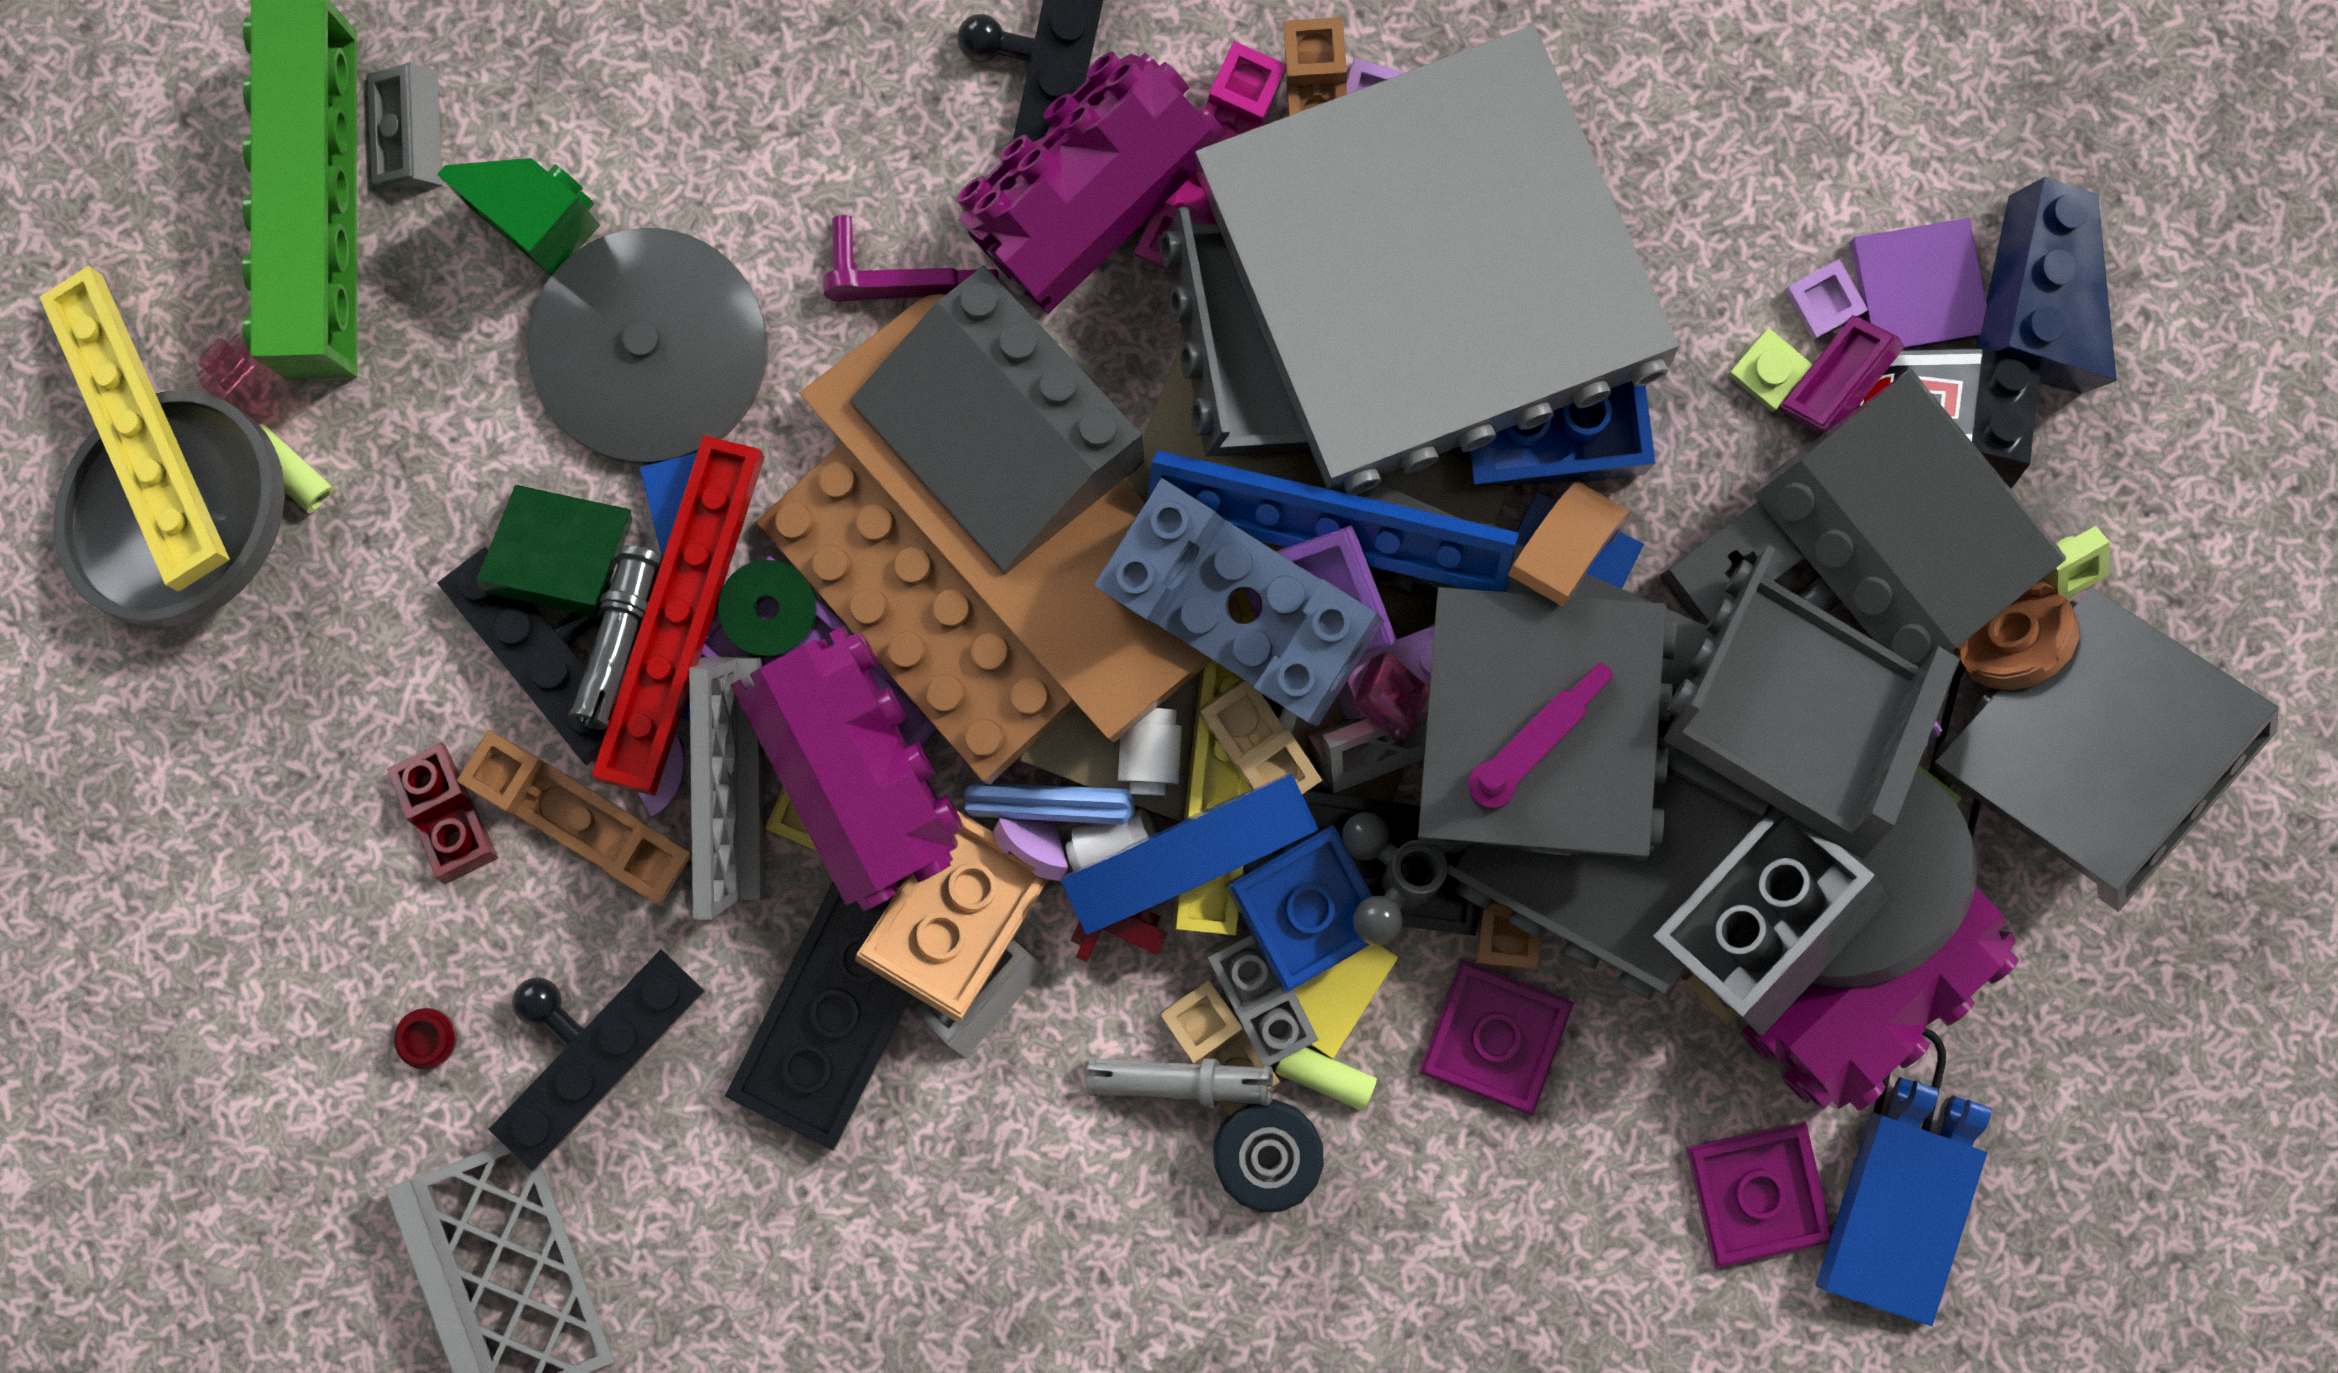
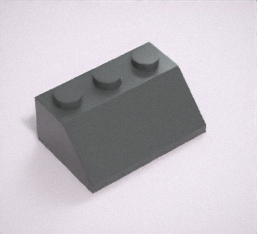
M1773 807L1653 937L1760 1036H1763L1891 897L1876 875L1840 845L1778 808Z

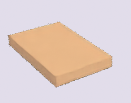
M957 811L964 827L961 828L962 832L955 835L958 846L950 851L953 861L950 862L951 866L919 883L913 873L908 875L856 954L855 961L956 1022L961 1023L1046 887L1049 879L1033 874L1034 867L1020 860L1012 852L1007 856L997 844L991 830Z

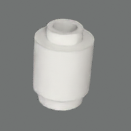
M1155 708L1120 737L1118 781L1130 782L1129 794L1166 796V785L1179 784L1182 726L1176 725L1177 710Z
M1143 808L1135 811L1134 818L1123 825L1080 824L1073 827L1072 841L1066 843L1068 860L1073 871L1120 852L1132 843L1156 834V828L1150 815Z

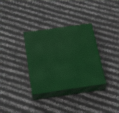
M515 485L476 579L478 591L597 617L600 609L598 605L600 596L606 593L617 564L614 560L615 552L624 545L631 527V509Z

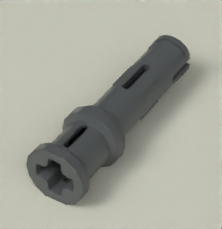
M623 545L615 552L614 560L618 565L610 589L600 596L598 602L599 611L603 615V619L573 708H571L568 715L572 721L578 724L583 721V718H586L585 727L595 730H604L608 727V719L663 559L661 555L652 550L634 545Z

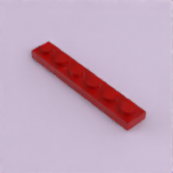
M706 435L702 437L592 773V777L599 782L656 796L690 691L689 668L697 666L765 458L759 448Z

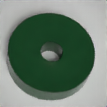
M758 560L740 567L728 578L720 593L718 614L725 634L737 647L753 656L774 658L784 656L801 647L810 637L817 621V600L811 585L797 569L777 560ZM765 599H774L779 604L777 615L769 620L761 619L757 613L758 605Z

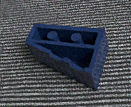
M2043 177L2008 197L1986 300L1987 308L1976 349H1985L2041 363L2039 383L2080 394L2117 381L2098 194Z

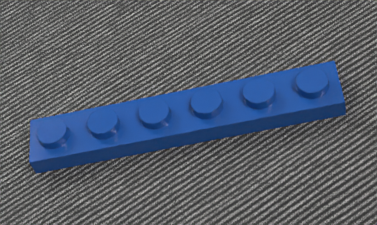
M1159 450L1151 462L1147 500L1161 478H1163L1259 541L1290 547L1353 525L1367 564L1370 567L1469 590L1507 591L1510 580L1508 573L1513 566L1519 536L1518 532Z

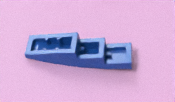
M1289 773L1189 816L1177 825L1132 843L1120 852L1067 874L1060 881L1086 935L1253 862L1318 830V827L1292 773Z

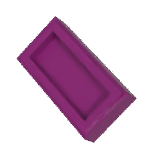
M1852 315L1782 402L1780 408L1786 417L1822 435L1858 407L1905 347L1898 336Z

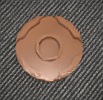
M2038 582L1959 645L1955 652L1969 676L1988 688L2012 691L2032 687L2056 675L2072 658L2080 638L2078 618L2066 597L2058 594L2056 588L2049 584Z

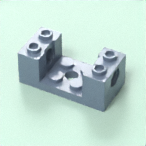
M1163 478L1155 487L1094 584L1102 592L1146 620L1164 628L1253 685L1262 694L1306 722L1316 726L1322 721L1385 621L1369 607L1324 579L1320 580L1226 521L1217 512ZM1243 589L1255 590L1262 599L1261 614L1255 621L1249 624L1236 623L1229 614L1231 597Z

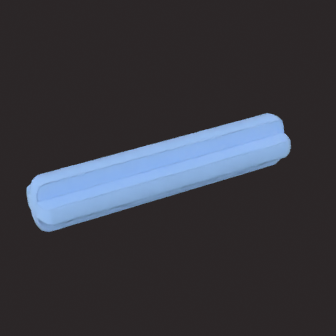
M976 782L967 786L964 792L965 811L971 817L1123 825L1132 820L1135 815L1134 794H1129L1128 789L991 783L989 785L985 782Z

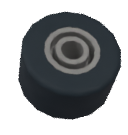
M1272 1099L1269 1106L1248 1104L1236 1110L1220 1125L1213 1144L1214 1167L1224 1190L1240 1205L1261 1213L1283 1212L1302 1203L1316 1188L1324 1167L1323 1143L1314 1124L1295 1106L1276 1099Z

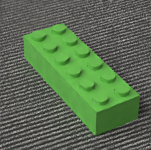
M251 0V17H245L243 21V40L247 52L251 54V76H245L243 80V100L246 110L251 113V135L244 137L242 148L245 167L248 172H251V195L244 196L242 206L245 227L248 231H251V254L244 256L242 264L244 284L246 289L251 291V314L244 316L242 324L244 345L248 351H251V357L286 379L357 377V31L330 0Z

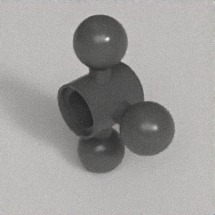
M1361 812L1350 817L1342 830V842L1346 851L1358 860L1370 861L1378 859L1387 866L1382 877L1385 895L1368 897L1355 909L1353 926L1357 935L1364 942L1371 945H1384L1394 940L1402 927L1400 909H1416L1427 904L1447 876L1448 867L1444 856L1445 853H1459L1465 850L1471 843L1444 841V845L1419 843V840H1412L1398 848L1390 842L1391 833L1389 826L1379 815L1372 812ZM1413 863L1420 866L1427 874L1428 885L1414 886L1408 883L1402 876L1401 865Z

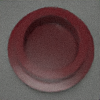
M433 1008L416 1009L405 1015L397 1025L394 1035V1044L399 1057L406 1064L417 1069H430L442 1065L451 1057L457 1043V1032L452 1020L442 1011Z

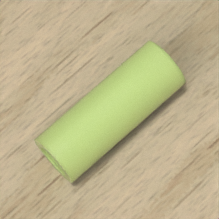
M259 424L272 441L278 454L283 471L285 493L308 514L314 513L322 505L317 498L321 496L326 501L334 492V488L265 424Z
M1306 1047L1278 1061L1274 1073L1360 1111L1365 1110L1377 1081L1376 1077Z

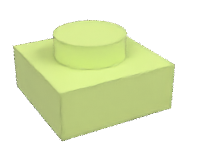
M1768 327L1727 376L1773 413L1813 364Z
M2096 526L2076 537L2069 536L2063 538L2056 545L2065 554L2066 560L2045 576L2044 582L2056 588L2058 594L2068 599L2108 577L2110 541Z

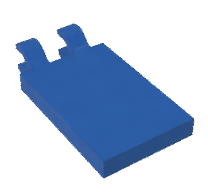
M1899 1077L1892 1092V1101L1887 1117L1874 1112L1870 1113L1815 1286L1827 1292L1933 1326L1988 1153L1972 1147V1145L1985 1131L1990 1120L1991 1108L1952 1095L1945 1110L1944 1123L1940 1135L1920 1129L1922 1121L1934 1109L1938 1098V1089Z

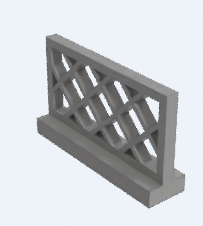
M700 657L698 665L689 668L694 920H712L738 900H761L765 897L764 749L730 686L739 679L748 678L753 687L755 684L750 673L763 667V657Z
M502 1143L385 1189L452 1373H498L496 1367L506 1346L540 1359L535 1373H542L547 1362L562 1368V1370L554 1373H590L615 1362L542 1165L536 1171L530 1170V1176L520 1196L487 1183L497 1159L512 1153ZM487 1163L480 1179L463 1173ZM453 1176L476 1186V1189L462 1218L458 1219L437 1209L429 1185ZM533 1184L536 1186L543 1206L527 1200ZM483 1189L517 1203L502 1236L468 1223ZM523 1206L547 1216L552 1231L542 1253L508 1240ZM442 1221L457 1226L451 1242H449ZM464 1230L497 1243V1247L483 1277L458 1266L454 1251ZM555 1240L564 1263L548 1257ZM504 1247L538 1261L523 1294L489 1280ZM544 1264L569 1275L573 1290L563 1311L529 1297ZM463 1278L478 1284L472 1300ZM485 1288L519 1301L504 1335L479 1323L475 1309ZM576 1297L585 1321L569 1314ZM525 1304L559 1318L545 1351L510 1338ZM565 1321L590 1332L598 1355L576 1364L551 1355ZM484 1336L500 1342L493 1358Z

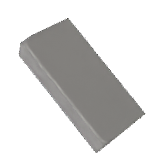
M409 62L367 74L372 189L442 186V179L437 175L441 170L438 71Z
M1013 938L961 1023L956 1022L923 1001L913 1011L949 1047L967 1058L1046 967Z

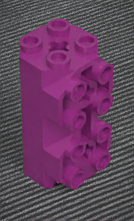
M1111 51L1099 57L1089 67L1086 73L1088 79L1074 93H1066L1058 97L1047 107L1043 118L1050 127L1045 137L1032 142L1027 135H1022L1013 140L1002 151L1000 155L1002 162L985 178L981 176L969 182L960 191L956 199L963 208L958 221L968 230L967 233L1009 280L1013 279L1018 285L1022 283L1027 289L1023 294L1047 315L1196 173L1195 151L1217 143L1225 134L1224 128L1209 111L1202 106L1196 110L1184 97L1183 94L1189 87L1179 73L1166 62L1159 66L1147 53H1143L1140 57L1131 53L1119 59Z
M840 627L829 633L834 645L829 647L825 638L819 642L815 639L750 673L755 684L753 687L748 678L739 679L730 686L846 905L857 901L863 912L896 894L895 891L899 889L897 881L913 873L919 883L951 866L950 862L953 861L950 851L958 846L955 835L962 832L961 828L964 825L948 795L937 799L928 781L936 772L920 741L908 746L903 739L897 724L906 720L907 716L893 689L888 687L881 691L870 669L879 665L867 639L862 632L850 636L845 627Z
M1976 886L1970 908L1955 934L1936 954L1915 969L1888 981L1868 986L1835 988L1810 984L1763 1036H1760L1749 1025L1740 1033L1759 1055L1765 1059L1772 1056L1788 1070L1781 1077L1782 1080L1806 1104L1812 1100L1822 1109H1825L1827 1106L1840 1109L1851 1103L1860 1111L1872 1104L1883 1093L1886 1086L1882 1081L1897 1066L1900 1065L1901 1068H1906L1924 1055L1930 1046V1043L1922 1035L1928 1024L1938 1018L1946 1026L1957 1022L1973 1007L1975 1002L1971 996L1987 981L1990 984L1998 982L2015 968L2019 959L2013 954L2011 949L2016 940L2012 932L2000 931L2007 924L2003 914Z

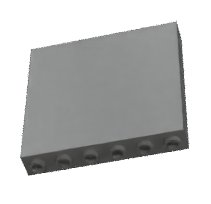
M1535 24L1195 151L1197 177L1327 489L1339 492L1345 490L1347 494L1357 495L1377 486L1381 482L1380 476L1402 468L1406 474L1421 471L1435 464L1439 460L1438 454L1459 446L1463 452L1479 449L1495 440L1497 437L1496 432L1518 424L1520 430L1537 427L1550 420L1554 416V410L1575 403L1577 408H1586L1597 404L1611 394L1610 389L1632 381L1635 387L1652 383L1668 373L1667 367L1671 366L1679 348V344Z

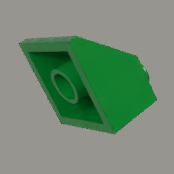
M532 158L445 165L437 174L465 205L550 276L567 258L578 251L600 226L589 212L595 203L581 191L583 189L582 186L556 164L549 171H546Z

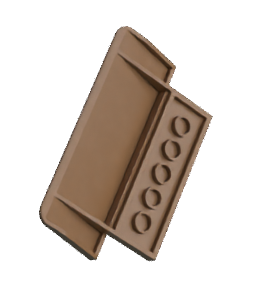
M932 294L918 300L799 392L802 398L842 442L756 522L854 634L863 633L877 661L981 780L990 785L1074 706L1078 705L1100 731L1114 743L1197 675L1212 659L1159 625L1146 620L1094 586L1145 505V502L1124 480L1004 575L851 406V398L934 304L945 296L944 294ZM1231 597L1229 614L1236 623L1242 624L1240 607L1234 598Z

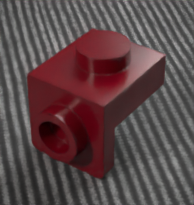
M1144 910L1086 935L1079 921L1070 941L1080 945L1076 958L1087 963L1102 930L1155 955H1158L1168 933L1157 928L1161 916Z

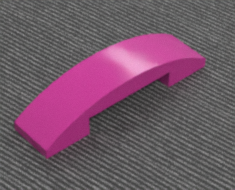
M1233 41L1212 85L1209 99L1205 106V109L1216 118L1225 131V134L1217 143L1263 126L1286 72V64ZM1197 173L1188 179L1152 214L1137 245L1134 256L1171 272L1170 268H1165L1162 264L1160 239L1163 231H1167L1179 208H1189L1191 224H1217Z

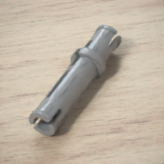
M1091 1057L1087 1068L1088 1071H1094V1076H1087L1086 1078L1089 1096L1110 1095L1198 1100L1202 1107L1215 1108L1218 1102L1269 1106L1273 1095L1272 1092H1268V1087H1273V1069L1268 1066H1264V1068L1222 1066L1217 1059L1205 1058L1202 1064H1185Z

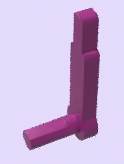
M838 215L832 218L833 271L826 273L823 277L824 296L831 301L844 302L862 299L914 298L932 294L946 295L978 269L857 270V264L854 262L852 216ZM988 269L998 280V270Z
M1604 663L1596 664L1570 691H1560L1492 760L1484 761L1473 769L1469 777L1468 788L1470 796L1475 803L1483 808L1493 810L1502 808L1511 801L1515 795L1516 785L1584 718L1586 714L1585 707L1612 680L1613 672Z

